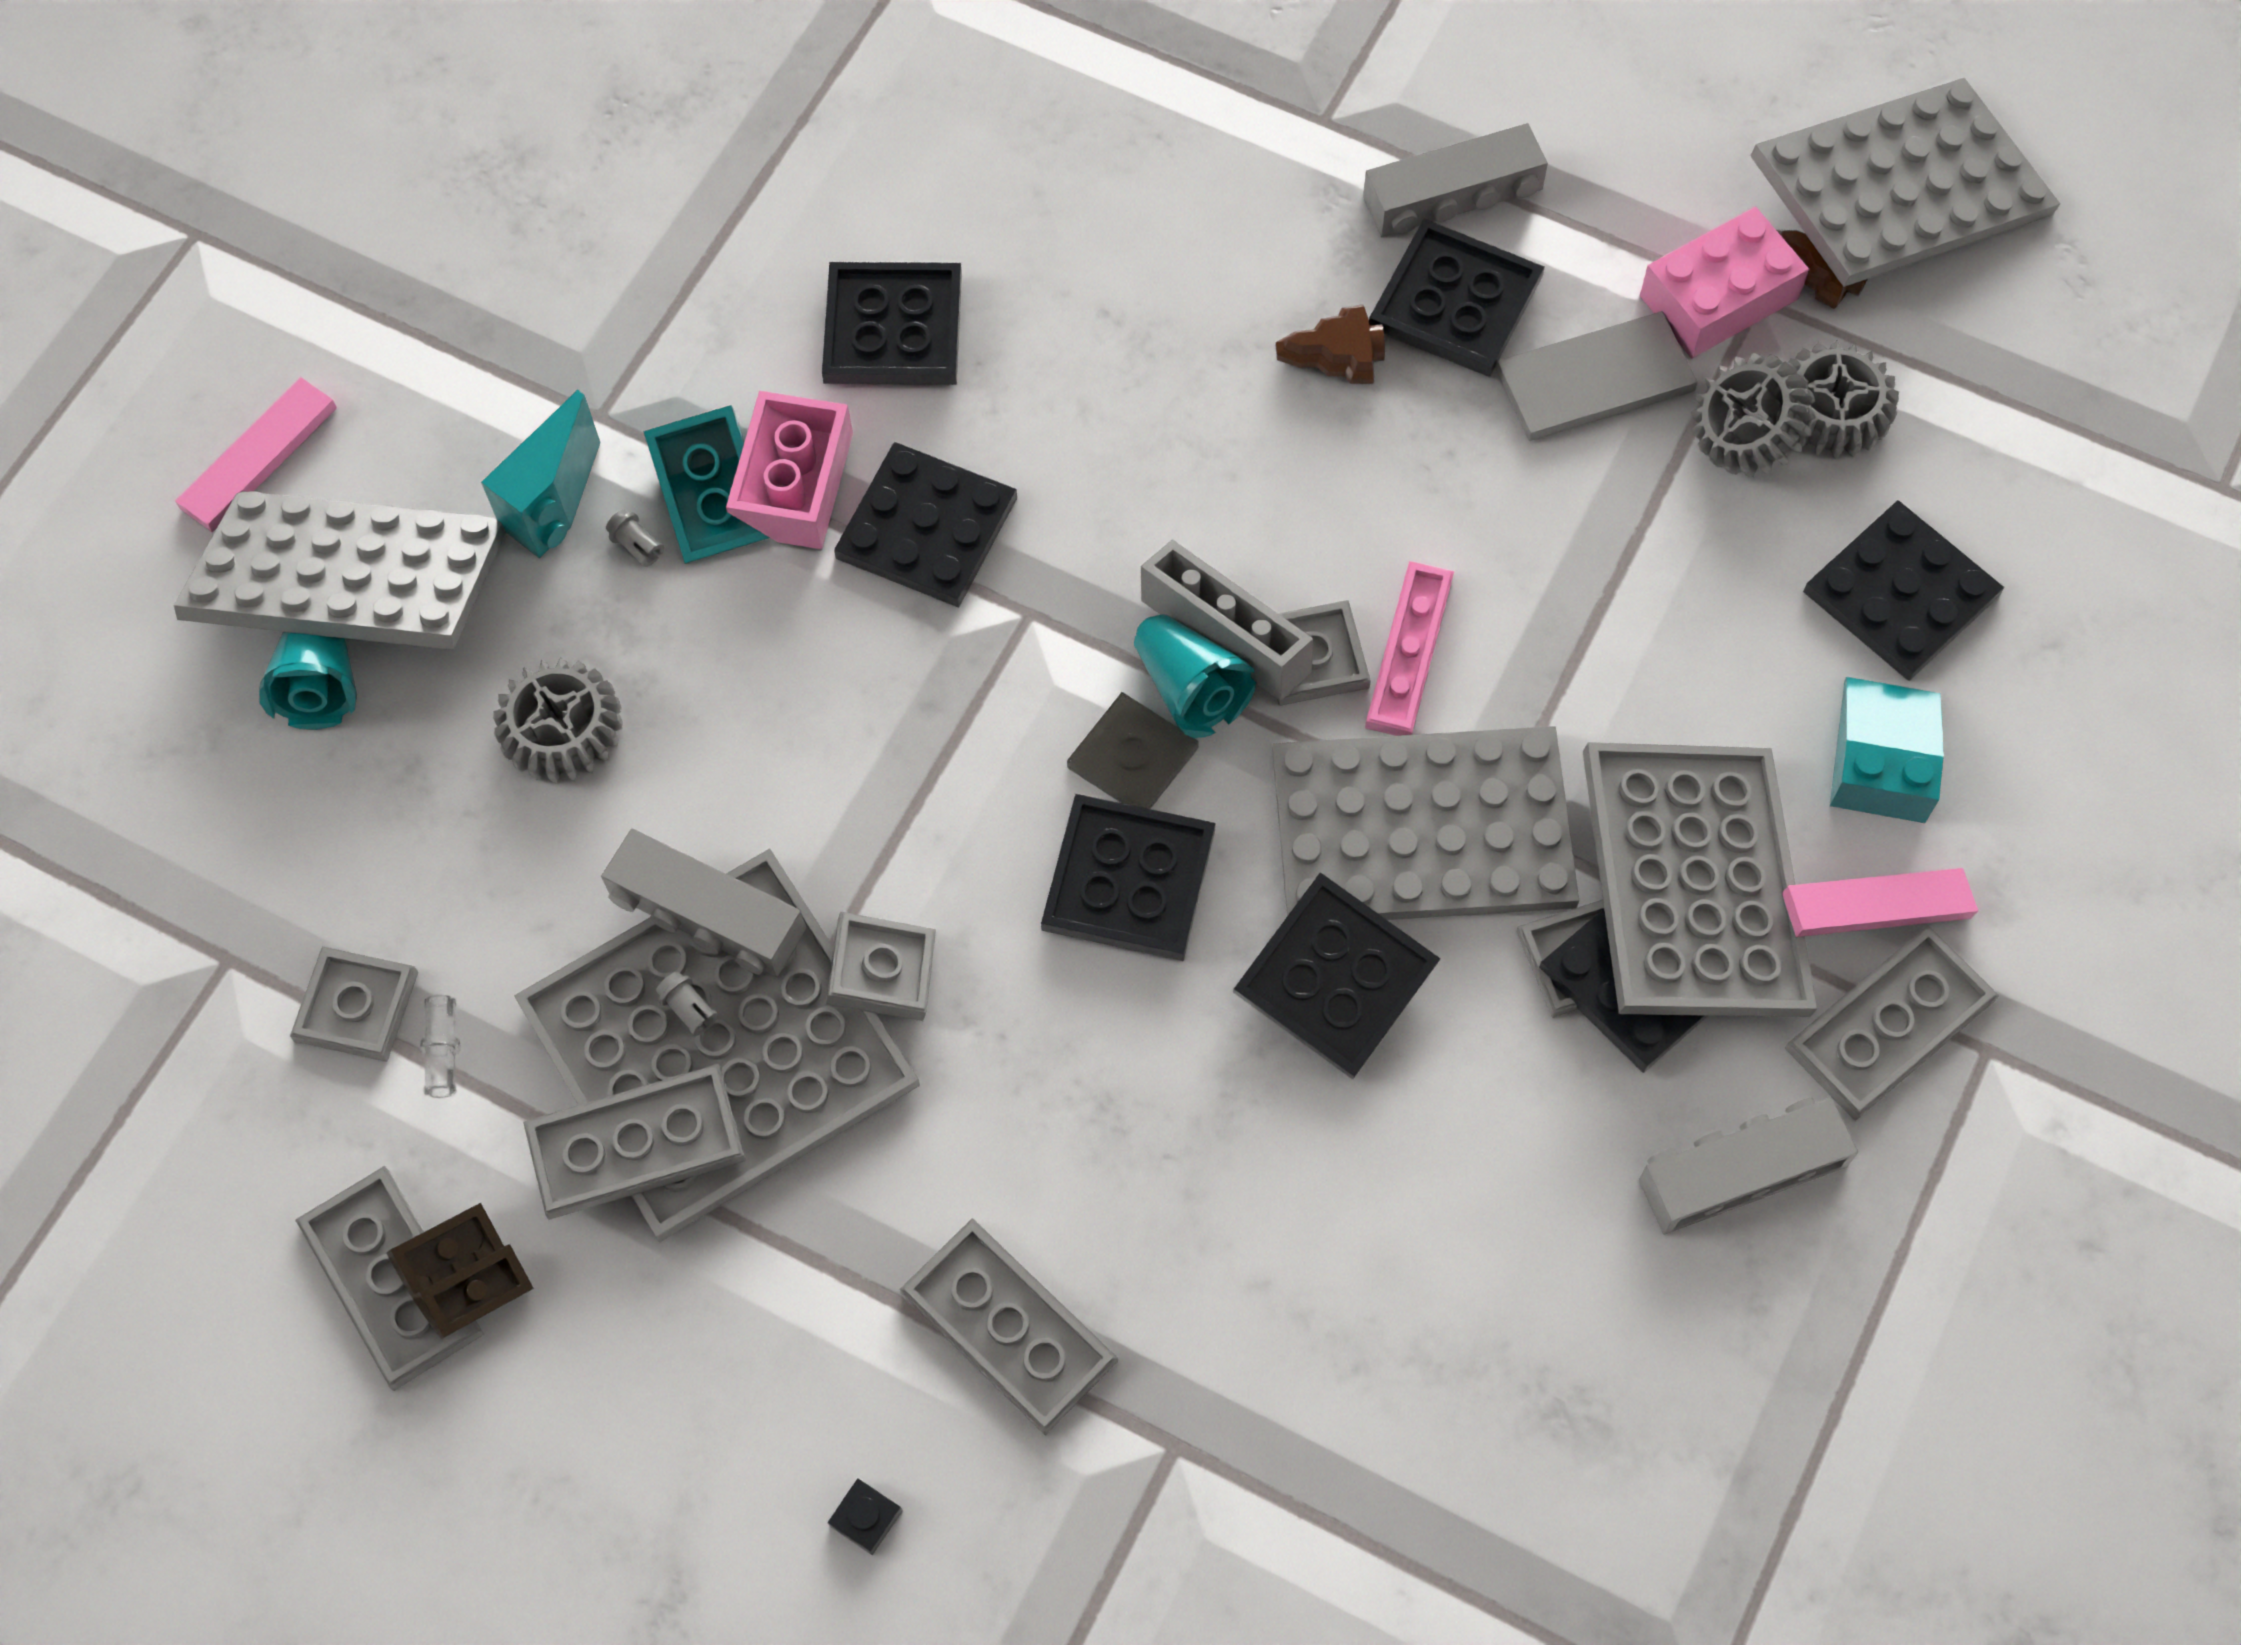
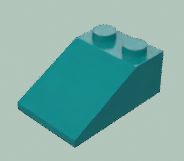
M578 389L481 482L494 515L502 523L505 532L539 559L550 548L557 547L571 528L601 443L585 395Z
M732 405L643 431L685 564L770 538L731 515L726 510L744 446L742 432Z
M1846 677L1841 705L1830 806L1926 823L1940 798L1944 759L1941 693Z

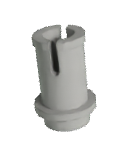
M625 510L618 511L610 518L606 525L609 539L613 543L622 544L643 567L652 565L659 559L653 551L655 550L658 554H662L664 545L638 523L639 517L635 513H628Z
M674 972L658 985L656 989L660 996L658 1001L662 1006H669L686 1024L690 1032L697 1036L703 1033V1029L700 1026L703 1024L708 1029L717 1019L718 1013L712 1010L691 986L692 979L688 975L682 976L679 972Z

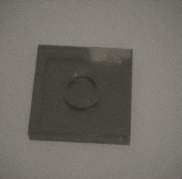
M1121 692L1068 758L1067 768L1120 803L1151 809L1199 748V741L1185 735L1177 726L1124 692Z

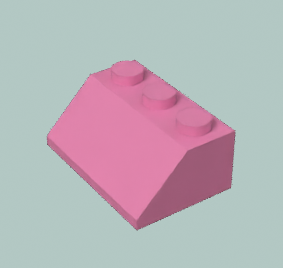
M759 391L726 505L727 512L776 542L822 549L853 436L848 405Z

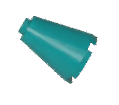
M1166 614L1148 617L1138 626L1134 646L1177 727L1185 735L1192 738L1208 737L1216 733L1211 727L1223 719L1229 725L1238 718L1249 704L1256 689V682L1251 678V672H1255L1247 661Z
M282 632L260 682V705L266 714L275 719V713L288 718V726L298 729L318 730L334 727L342 723L343 715L349 711L351 714L354 712L357 700V692L345 638Z

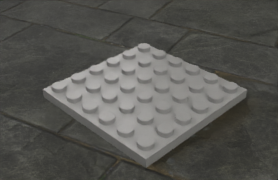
M770 848L726 874L801 910L807 929L778 977L762 971L760 975L749 972L735 961V956L721 949L717 954L711 953L697 945L693 941L692 935L680 929H677L675 933L666 931L656 925L649 917L514 995L578 1105L719 1064L746 1161L632 1195L659 1243L920 1086L916 1074L875 1012L826 1004L834 947ZM674 972H679L682 976L688 975L692 979L691 986L712 1010L718 1013L717 1019L708 1029L703 1024L700 1026L703 1029V1033L697 1036L690 1032L686 1024L669 1006H662L658 1001L660 997L656 992L658 985Z

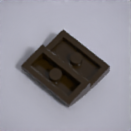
M481 1203L390 1249L386 1253L412 1299L441 1339L534 1289L510 1244L503 1245Z

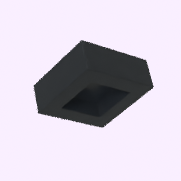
M857 1478L827 1523L841 1535L873 1555L903 1510L895 1502Z

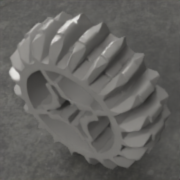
M1838 340L1831 344L1830 349H1827L1818 342L1813 347L1812 352L1803 348L1797 354L1796 359L1790 358L1789 362L1797 369V373H1801L1807 379L1809 385L1807 389L1814 394L1815 399L1809 406L1815 411L1816 418L1805 423L1811 429L1812 436H1800L1799 444L1802 447L1808 443L1814 445L1816 456L1824 449H1830L1836 459L1841 455L1843 449L1854 457L1859 453L1861 447L1869 451L1875 446L1877 439L1882 440L1887 435L1890 424L1896 418V405L1899 401V391L1894 390L1895 376L1885 375L1887 370L1886 362L1874 364L1872 362V351L1861 355L1857 353L1856 343L1849 347L1848 350L1841 349ZM1783 405L1777 413V421L1781 415Z
M1752 353L1748 363L1742 357L1735 356L1734 367L1730 370L1726 366L1719 365V374L1721 376L1716 381L1705 378L1706 385L1709 388L1708 392L1695 394L1697 402L1702 407L1691 411L1692 418L1698 423L1692 428L1693 435L1699 440L1698 446L1700 451L1706 456L1709 455V460L1715 466L1721 468L1724 466L1725 470L1735 475L1741 470L1746 476L1754 477L1758 467L1764 473L1771 474L1772 464L1775 460L1782 465H1788V457L1785 454L1790 449L1802 452V446L1797 440L1800 436H1812L1811 429L1805 423L1816 418L1815 411L1809 406L1815 399L1814 394L1807 389L1809 386L1807 379L1801 373L1798 374L1797 369L1790 362L1785 361L1782 363L1777 356L1771 354L1764 359L1760 354ZM1783 405L1779 420L1776 421L1777 413ZM1730 409L1729 417H1728L1727 421L1725 422V418H1726L1727 412H1728V410ZM1743 409H1747L1751 413H1757L1764 420L1759 421L1754 416L1751 418Z
M561 657L555 668H549L548 663L541 659L540 671L532 674L531 670L523 667L522 674L524 680L518 682L509 679L508 688L511 694H498V703L501 709L493 711V719L497 725L494 728V735L498 743H501L500 749L504 757L512 760L514 767L520 772L528 769L531 777L536 780L546 772L549 780L555 784L560 774L566 772L569 779L575 781L577 769L584 767L586 771L593 773L594 765L592 760L597 758L607 761L609 754L606 746H618L617 742L619 739L615 731L621 730L623 726V721L619 715L622 707L619 699L614 696L615 691L612 684L608 680L603 681L601 673L596 668L587 671L585 664L578 660L569 669L567 661ZM538 705L535 713L527 718L533 708ZM550 711L554 713L557 719L560 718L565 723L567 729H563L559 721L556 722L551 717ZM593 715L586 730L578 737L581 727L588 723V717Z

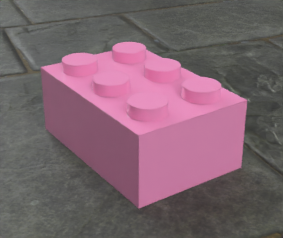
M1755 206L1647 265L1639 296L1653 313L1663 311L1678 343L1692 359L1799 300L1809 268Z

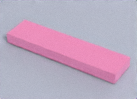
M300 377L175 500L178 507L209 531L213 532L220 524L236 493L254 491L337 409L333 399Z
M1409 561L1368 712L1366 729L1395 736L1412 735L1454 571Z
M1963 868L1789 885L1782 892L1796 937L1971 919L1978 912Z

